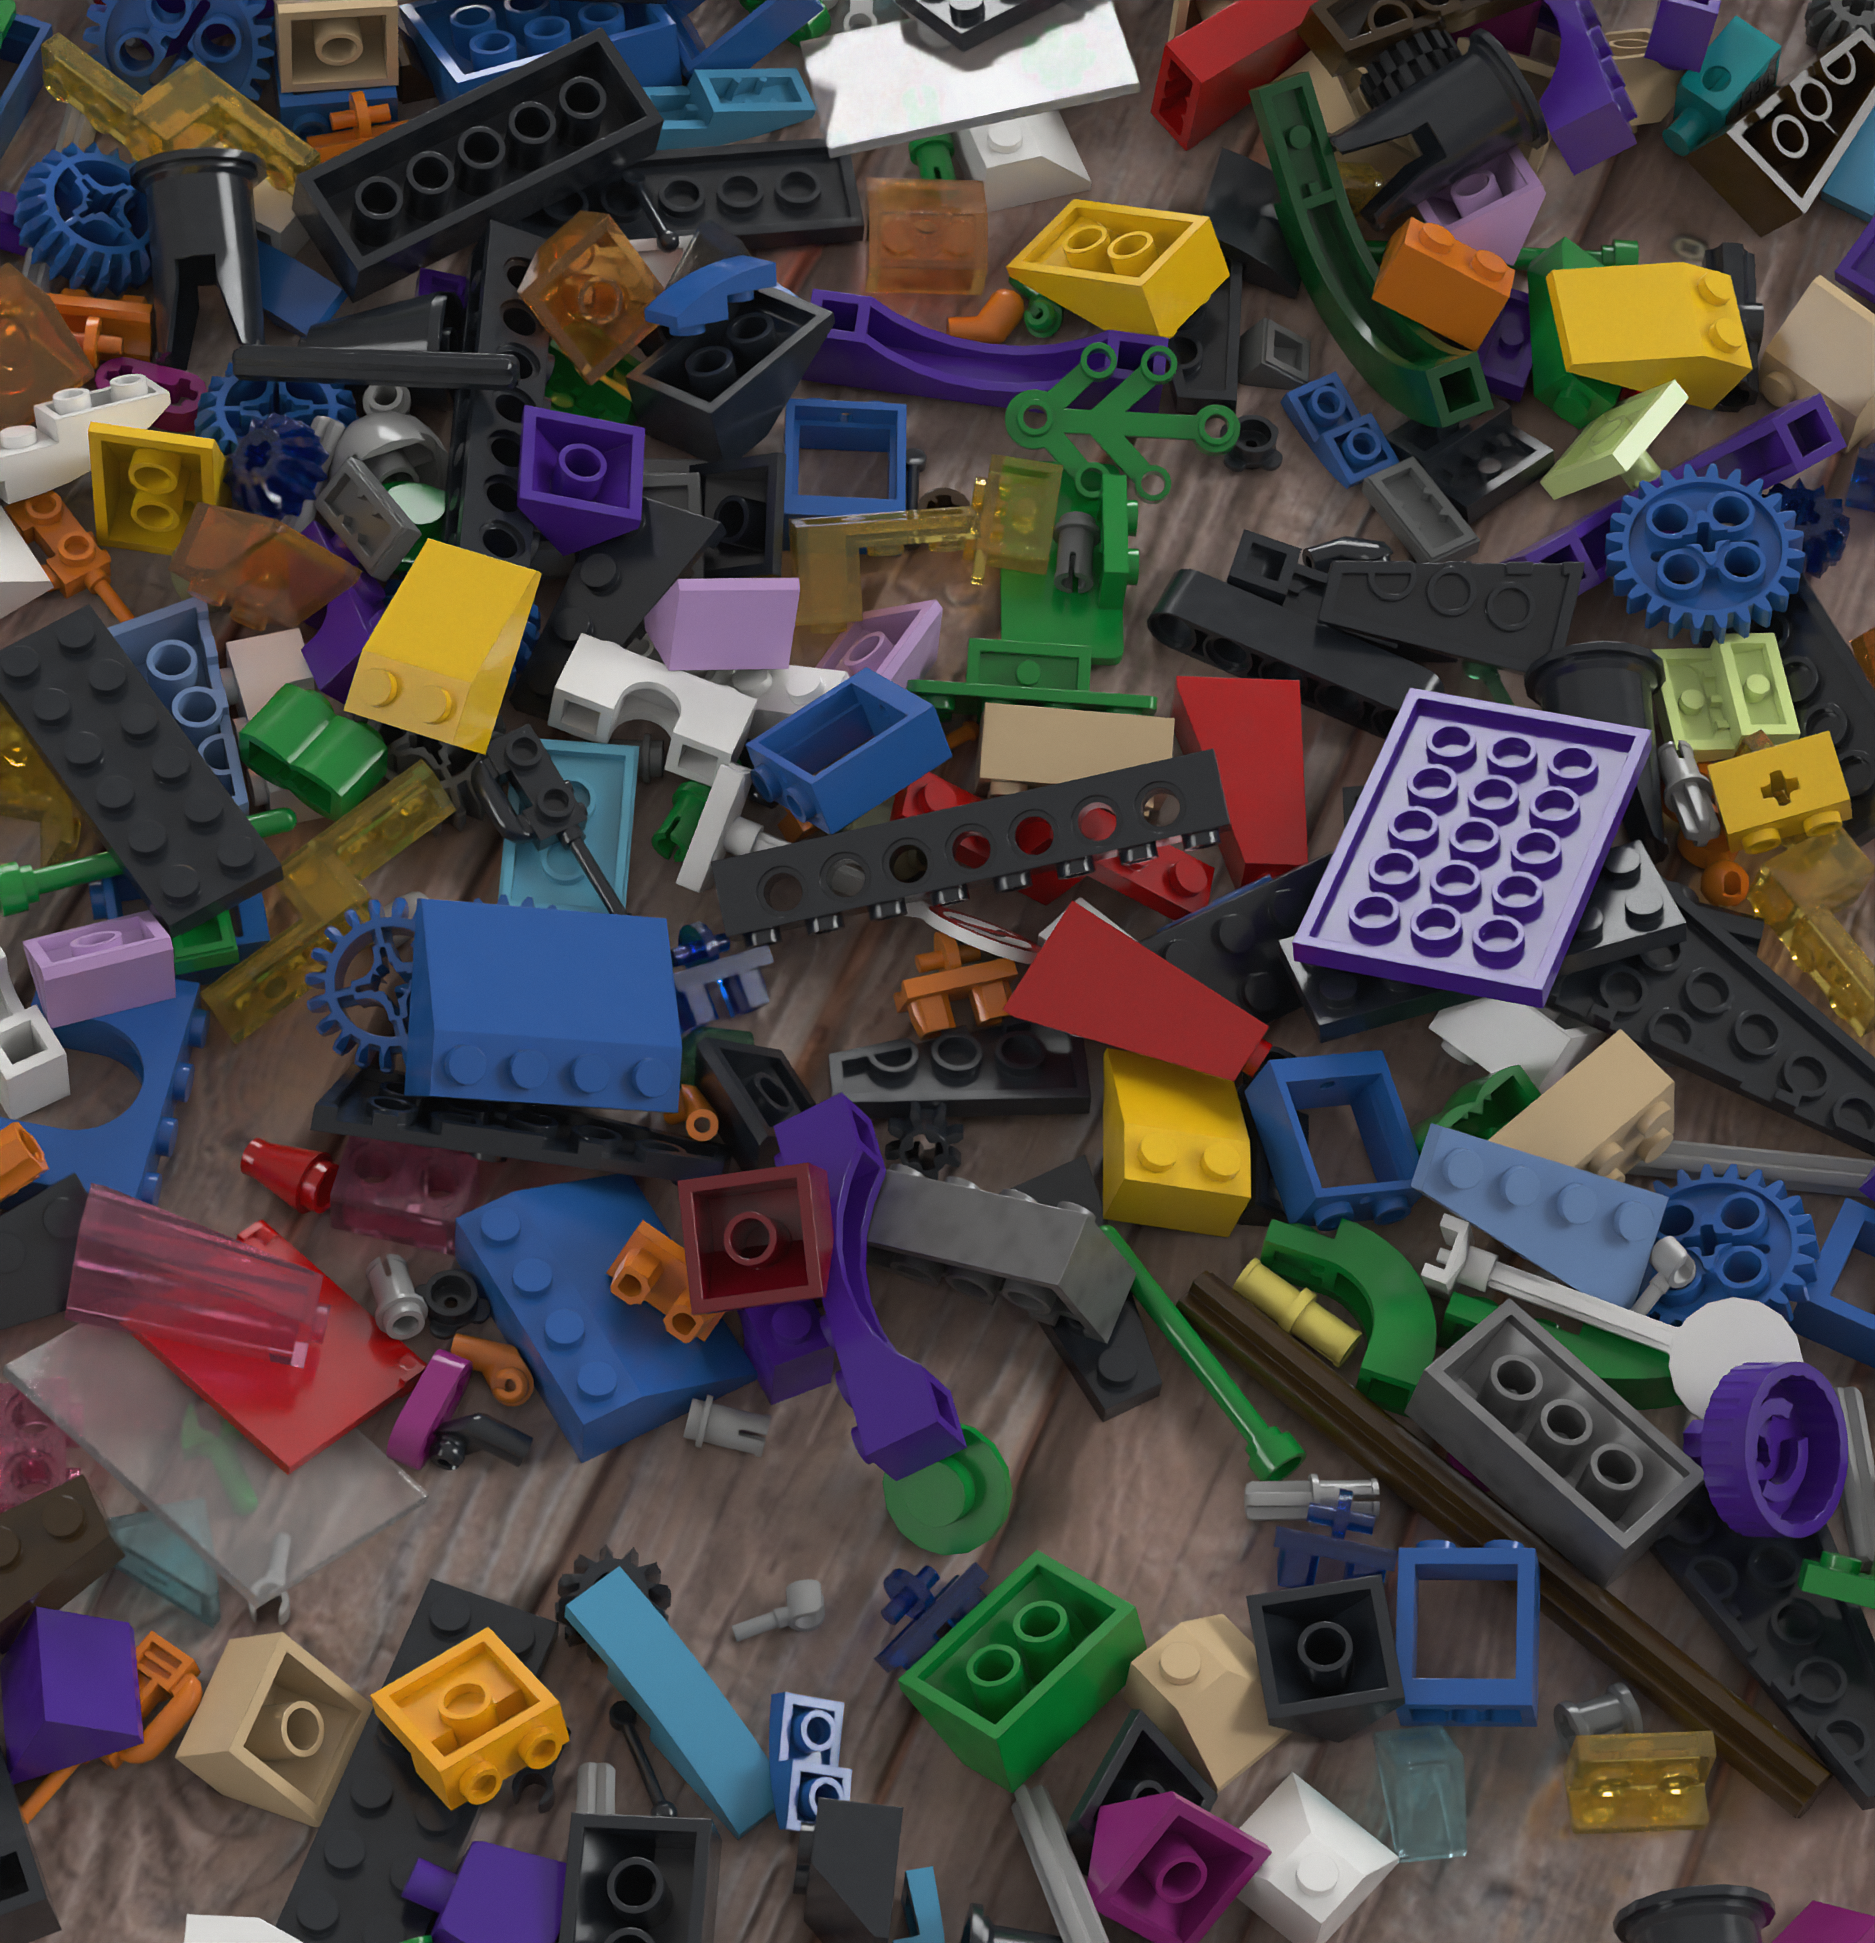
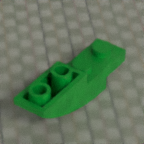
M1453 1291L1436 1345L1449 1349L1497 1309L1499 1305L1485 1297H1469ZM1534 1318L1538 1324L1635 1410L1668 1408L1683 1404L1674 1390L1669 1370L1670 1356L1668 1354L1583 1323L1580 1334L1576 1335L1563 1330L1553 1321Z

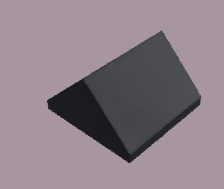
M775 452L689 465V473L699 472L701 476L702 515L721 522L727 532L714 550L708 547L704 552L705 579L781 578L786 454Z
M704 1037L696 1045L694 1086L701 1091L720 1117L718 1134L725 1145L734 1147L732 1156L742 1172L776 1167L774 1156L780 1152L773 1126L816 1105L782 1050L711 1037Z
M1381 1574L1246 1596L1269 1726L1340 1743L1405 1704V1695Z
M1131 1709L1068 1821L1066 1836L1081 1873L1086 1876L1089 1873L1100 1806L1173 1791L1210 1812L1218 1798L1216 1792L1141 1709Z

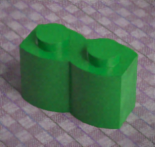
M286 683L239 732V758L246 766L273 785L290 790L310 809L335 822L341 823L387 774L388 747L385 745L380 733L365 722H355L336 715L330 702L322 694L312 689L304 690L298 686Z
M1521 1065L1510 1066L1470 1081L1450 1096L1441 1113L1425 1118L1410 1128L1418 1153L1421 1155L1431 1123L1489 1140L1539 1098L1541 1093Z

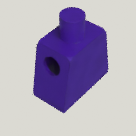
M472 1841L455 1873L418 1857L407 1879L401 1897L438 1913L430 1932L433 1943H555L561 1926L566 1863L484 1841Z

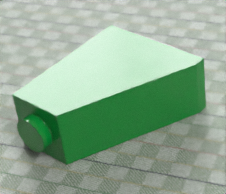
M1563 237L1531 260L1527 268L1534 397L1556 412L1559 417L1580 430L1615 406L1622 386L1566 372L1546 276L1552 270L1605 266L1567 237Z

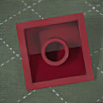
M807 1162L677 1181L692 1315L697 1316L826 1298L834 1242L826 1170Z

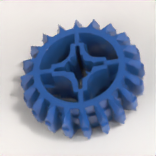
M71 142L61 153L52 149L43 157L41 162H36L34 166L30 167L24 178L25 183L21 184L15 197L17 209L14 213L13 225L22 229L19 234V245L34 248L31 253V265L47 263L50 267L49 281L61 275L70 280L71 289H77L81 284L88 285L93 296L97 297L107 287L118 297L129 286L138 290L141 285L146 283L149 277H152L146 195L131 187L129 169L140 159L128 164L120 160L118 148L105 155L101 153L95 142L86 147L84 152Z
M229 362L225 371V377L212 376L208 392L201 393L194 425L195 436L215 439L231 469L232 493L247 486L254 501L263 492L273 493L277 502L280 503L314 418L326 416L341 422L347 428L353 421L358 420L359 416H356V401L352 396V391L345 390L344 384L243 381L234 376L233 363ZM276 419H279V420H280V433H279V434H275V433H274V432H275V423H274V421H275Z
M401 897L395 898L392 904L391 917H385V911L377 899L368 902L371 920L365 923L362 922L359 915L353 909L344 913L345 920L352 927V930L343 936L337 928L328 926L324 934L332 943L337 945L332 953L322 948H314L311 953V957L316 962L327 966L326 973L311 972L305 976V983L308 986L316 989H325L324 994L314 996L307 1001V1007L312 1013L330 1011V1014L316 1025L318 1033L325 1037L342 1030L334 1042L333 1050L338 1055L343 1056L349 1053L356 1044H359L355 1054V1064L362 1069H366L371 1064L376 1052L380 1053L379 1065L380 1070L384 1074L393 1073L398 1054L403 1055L405 1065L407 1060L413 965L402 962L399 951L395 948L393 936L415 937L416 911L413 918L408 919V902L405 898ZM374 942V947H372L374 963L371 970L366 976L351 981V986L343 988L347 969L354 957L364 947ZM388 960L401 978L409 981L408 989L401 988L405 994L398 999L400 1011L384 991H379L380 983L388 984L383 979L390 973ZM361 1005L363 1008L379 1006L386 1009L389 1021L393 1024L396 1037L373 1035L360 1029L352 1022L346 1008Z

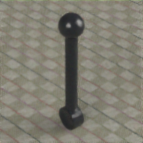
M636 170L625 171L622 174L621 188L626 192L633 193L658 235L656 239L657 247L664 253L674 252L680 244L679 236L673 230L667 229L644 190V174Z
M918 448L906 450L908 478L906 522L902 547L909 551L918 549L923 541L922 534L917 529V507L919 501L920 473L926 467L927 457L924 451Z
M617 1701L610 1707L609 1722L614 1729L622 1731L653 1804L650 1815L678 1817L676 1806L672 1802L667 1801L663 1795L634 1726L637 1720V1712L628 1701Z

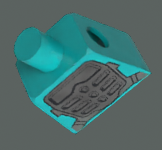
M1736 15L1708 46L1700 73L1688 70L1680 79L1677 85L1673 121L1662 132L1666 145L1678 155H1687L1697 145H1700L1774 87L1777 80L1782 46Z

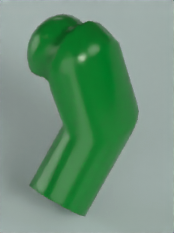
M1009 277V284L1028 300L1027 310L1024 312L1027 330L1035 337L1046 338L1053 336L1063 325L1065 308Z

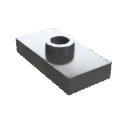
M350 456L347 457L313 503L372 577L385 582L422 535L420 530L364 462Z
M1414 456L1364 478L1361 492L1417 563L1461 561L1478 553L1481 540Z

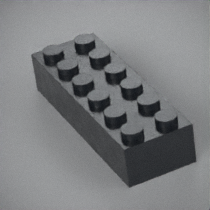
M600 27L296 175L291 209L352 303H355L419 271L421 267L425 268L478 242L491 219L510 226L655 154L664 119L604 29Z

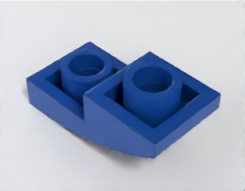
M257 239L263 313L274 325L300 337H307L310 326L331 320L348 295L342 288L316 271Z
M739 255L704 266L675 282L658 295L644 309L645 321L669 327V334L674 336L702 334L706 331L705 324L728 320L727 302L749 301L754 299V290L777 286L776 262Z
M1336 371L1287 392L1280 401L1303 440L1323 466L1346 489L1362 483L1364 478L1399 463L1397 456L1373 414L1370 412L1361 416Z
M789 1692L771 1694L769 1763L772 1796L779 1830L800 1833L801 1821L816 1823L819 1797L850 1801L853 1769L839 1767L844 1712L843 1702Z

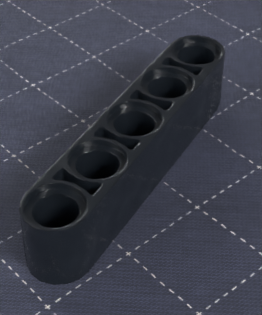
M1180 569L1173 574L1147 619V627L1152 636L1165 646L1239 678L1300 680L1302 705L1384 740L1387 739L1410 688L1445 694V687L1441 679L1434 672L1419 664L1332 627L1318 624L1313 619L1193 569Z

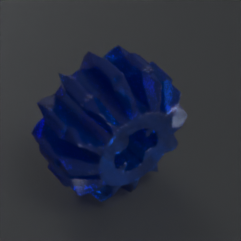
M274 412L267 420L253 418L247 435H235L239 444L236 451L225 456L231 469L225 475L223 482L233 492L232 499L237 501L241 508L251 514L256 513L266 520H274L276 522H280L286 515L300 517L303 502L305 500L315 501L317 499L314 492L317 483L329 478L323 471L322 465L327 461L330 454L320 444L321 437L315 434V430L301 421L296 422L286 415H279Z
M1800 478L1792 485L1791 489L1782 483H1777L1769 489L1768 494H1762V497L1766 498L1772 494L1780 493L1783 496L1780 512L1795 511L1794 530L1803 531L1804 533L1802 552L1805 553L1803 574L1806 571L1820 579L1823 573L1827 571L1828 566L1837 565V562L1842 559L1846 548L1845 542L1850 533V518L1842 514L1844 510L1842 508V499H1826L1824 484L1813 491L1806 489Z

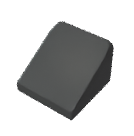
M1266 317L1262 318L1240 337L1238 383L1247 386L1294 390L1309 383L1311 341Z

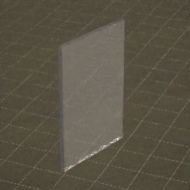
M1065 0L964 53L916 17L800 42L805 63L804 73L809 78L821 123L820 132L824 135L830 158L1141 92L1140 82L1134 68L1135 62L1129 54L1112 0Z
M179 1268L5 1365L3 1375L256 1609L292 1586L299 1584L308 1576L380 1531L392 1526L396 1521L424 1505L429 1496L428 1492L391 1459L387 1458L378 1447L356 1428L287 1475L119 1324L121 1315L184 1274Z

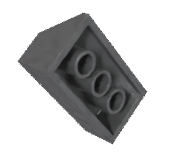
M1510 1298L1424 1369L1404 1411L1585 1576L1603 1590L1649 1549L1705 1482L1703 1469Z

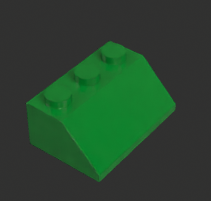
M1036 1550L897 1681L901 1691L964 1765L1013 1794L1126 1685L1130 1663L1146 1651L1147 1646L1137 1609L1134 1605Z

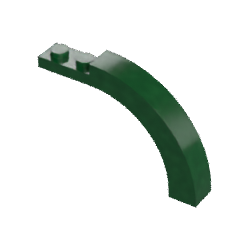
M1309 71L1299 72L1249 90L1248 92L1282 200L1273 204L1283 236L1305 288L1319 315L1351 364L1364 380L1396 410L1412 420L1427 426L1444 428L1494 409L1477 351H1465L1449 346L1433 336L1420 323L1371 299L1380 269L1367 247L1351 209Z

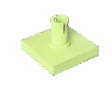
M1674 379L1615 403L1613 408L1586 426L1542 478L1540 484L1555 500L1620 475L1631 490L1638 487L1639 482L1642 480L1649 481L1658 476L1662 470L1647 453L1646 449L1688 400L1689 396Z

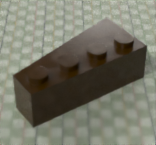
M1318 0L1309 7L1297 33L1333 78L1368 65L1371 62L1381 60L1379 57L1381 53L1385 50L1392 52L1397 49L1396 43L1405 39L1406 43L1412 41L1414 34L1423 32L1424 36H1426L1430 30L1438 29L1439 33L1445 30L1451 34L1540 0Z
M1860 27L1820 50L1684 156V159L1761 238L1807 212L1875 106V41Z
M83 1474L0 1514V1653L2 1655L9 1650L36 1606L60 1610L126 1557L100 1497Z

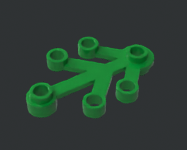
M1101 342L1088 345L1082 352L1080 363L1048 392L1038 389L1026 390L1011 400L1005 413V427L1010 438L1018 446L1028 450L1045 449L1074 480L1077 494L1087 501H1097L1100 490L1095 492L1087 491L1081 484L1082 476L1090 471L1097 472L1101 476L1102 474L1110 473L1104 465L1098 462H1088L1065 434L1090 435L1135 484L1134 489L1137 497L1147 504H1158L1167 498L1171 489V477L1163 467L1150 465L1126 437L1193 441L1196 448L1203 454L1221 456L1234 448L1240 434V423L1236 414L1223 405L1206 406L1197 415L1127 412L1156 385L1166 384L1174 377L1177 369V358L1173 351L1165 346L1149 348L1142 356L1140 367L1092 410L1066 408L1094 381L1103 382L1114 374L1117 364L1116 353L1109 345ZM1097 352L1105 354L1110 361L1108 369L1103 372L1091 370L1087 364V359L1091 354ZM1154 356L1165 357L1170 363V370L1164 375L1151 373L1147 366L1149 359ZM1030 409H1039L1045 413L1047 421L1041 428H1030L1024 422L1023 417L1025 413ZM1212 418H1219L1226 423L1228 432L1221 438L1210 437L1205 431V423ZM1148 475L1159 476L1164 482L1163 491L1156 495L1146 493L1141 486L1143 478Z

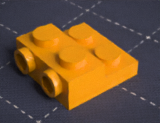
M489 1627L370 1695L377 1717L411 1753L416 1773L451 1811L467 1801L475 1805L488 1802L498 1793L504 1779L526 1766L532 1769L547 1767L558 1757L562 1745L570 1741L560 1702Z

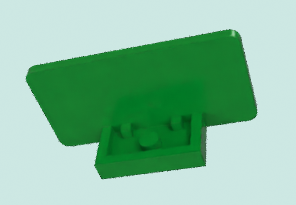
M1007 460L1001 464L999 471L1000 640L1092 646L1091 665L1114 666L1122 661L1124 652L1123 606L1127 585L1137 586L1139 577V549L1128 548V536L1136 537L1138 501L1127 500V475H1120L1116 466L1102 464L1108 469L1110 474H1102L1101 476L1097 472L1090 471L1082 476L1081 484L1087 491L1095 492L1100 490L1097 501H1087L1077 494L1074 480L1057 462ZM1074 511L1084 512L1094 517L1096 525L1100 529V540L1094 546L1093 587L1084 593H1078V577H1075V573L1073 574V593L1060 591L1054 585L1058 544L1052 538L1053 527L1059 522L1063 514Z
M984 638L968 639L965 683L911 679L907 681L905 687L906 690L934 705L940 723L951 722L952 714L977 715L976 723L979 725L985 702L1154 716L1157 711L1158 698L1155 696L1089 691L1092 646Z

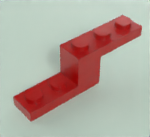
M928 772L895 794L890 821L978 802L983 799ZM1101 808L1092 809L1082 820V834L1094 841L1108 838L1116 828V816ZM1033 822L1025 826L1019 836L1020 849L1030 855H1038L1048 850L1054 837L1052 827L1044 822ZM971 836L964 839L958 846L957 860L973 869L981 867L990 856V843L981 836ZM1172 845L1157 847L1158 858L1142 863L1121 865L1119 856L1094 861L1096 871L1080 877L1059 880L1056 870L1032 875L1033 886L1017 891L1047 906L1083 878L1089 876L1176 921L1208 905L1215 868Z

